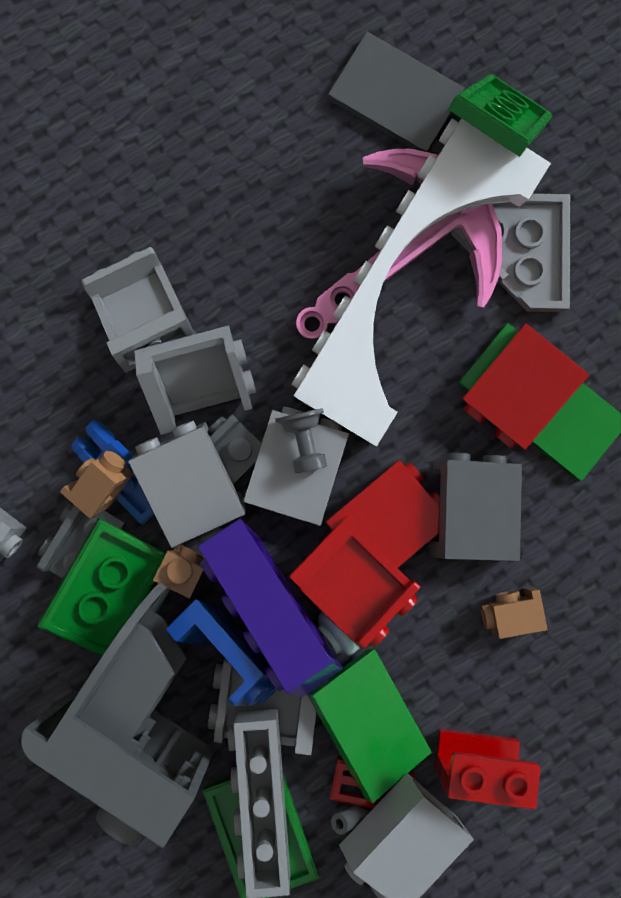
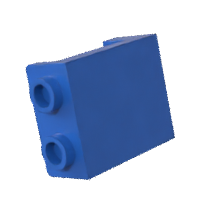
M196 599L165 629L176 642L203 645L209 639L242 676L243 684L228 698V701L233 706H252L256 702L262 705L277 691L265 672V669L270 666L261 652L258 654L254 653L245 640L243 631L220 606Z

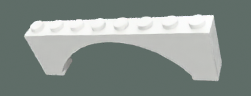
M454 119L450 120L439 139L445 145L438 158L430 154L417 177L424 180L417 193L415 194L410 190L406 193L396 210L397 213L402 215L397 226L393 229L387 225L375 245L376 248L381 250L374 264L366 260L354 280L355 283L360 285L359 289L352 299L346 295L344 296L333 314V317L339 320L333 332L330 334L325 330L323 331L312 351L318 354L313 365L309 368L303 364L291 384L298 388L294 397L314 409L323 408L324 412L322 414L376 447L398 413L389 407L382 390L375 365L373 348V322L377 300L392 264L414 238L448 216L469 208L494 203L512 202L520 207L529 200L551 164L528 148L520 157L463 119L459 122Z

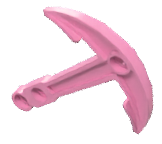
M391 149L363 157V167L390 173L410 185H413L416 180L422 184L424 180L417 177L430 154L436 158L439 155L415 149ZM493 204L466 209L430 226L414 238L399 254L384 282L451 231L460 228L473 249L469 257L476 280V307L483 309L494 291L502 264V233ZM381 250L370 258L368 262L374 264ZM362 266L354 273H347L317 298L315 307L305 308L299 313L296 326L304 338L309 340L319 339L323 331L327 330L328 324H337L339 322L337 318L333 317L338 308L335 298L341 293L348 295L351 299L354 297L360 287L354 280ZM311 317L318 319L320 322L319 328L313 332L305 328L306 320Z

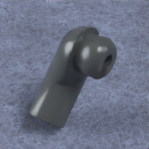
M352 805L334 814L331 818V826L337 834L343 835L356 828L371 810L358 805Z

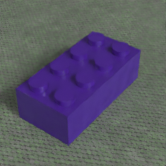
M239 519L198 546L205 558L200 562L204 572L213 583L217 581L225 590L226 594L221 596L224 605L234 618L239 616L248 629L243 632V636L254 653L258 654L261 652L270 666L265 669V672L279 692L284 690L287 694L303 697L343 669L263 542L246 523Z

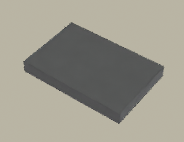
M367 31L329 92L328 100L411 149L428 152L452 113L448 110L455 96L464 91L465 88Z

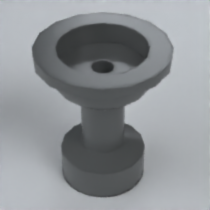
M323 408L275 418V422L280 423L286 432H295L300 454L298 458L293 460L295 473L327 467L325 454L316 453L311 433V429L319 423V416L324 412Z

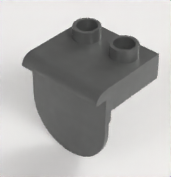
M159 583L134 611L112 641L79 693L74 690L28 725L21 737L23 751L30 761L100 806L95 814L99 826L117 841L131 846L140 845L144 838L147 837L164 848L195 799L215 749L155 710L187 659L180 644L165 630L168 627L166 620L158 615L169 592V587L164 583Z

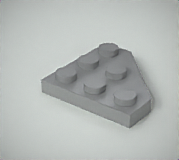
M532 193L529 200L520 207L512 202L494 203L493 207L502 233V264L498 283L526 311H568L570 309V194ZM456 228L451 231V235L471 254L473 249L462 230Z

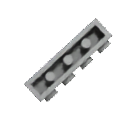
M278 709L237 712L234 725H228L229 751H236L237 767L231 768V787L233 794L239 793L240 809L234 810L235 835L242 836L243 851L237 854L238 878L245 879L246 898L288 896L290 894L291 872Z

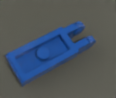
M92 420L85 427V431L103 450L101 454L100 450L95 445H92V442L85 439V437H77L71 444L75 454L84 463L92 457L95 460L101 458L105 451H112L118 454L124 460L125 465L133 472L128 462L133 455L118 440H115L114 434L99 421ZM134 474L116 499L140 524L144 525L155 514Z

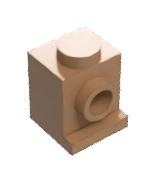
M105 451L99 459L95 460L93 457L88 459L76 473L79 479L64 486L60 493L91 519L112 505L132 478L134 472L125 465L124 460L118 454L112 451Z
M179 544L175 546L174 550L167 551L153 581L164 583L169 589L190 599L195 596L206 574L200 564L205 558L203 555Z
M530 586L523 588L524 596H520L518 590L495 594L496 601L486 602V605L481 606V616L485 629H491L492 634L499 639L548 630L540 590Z

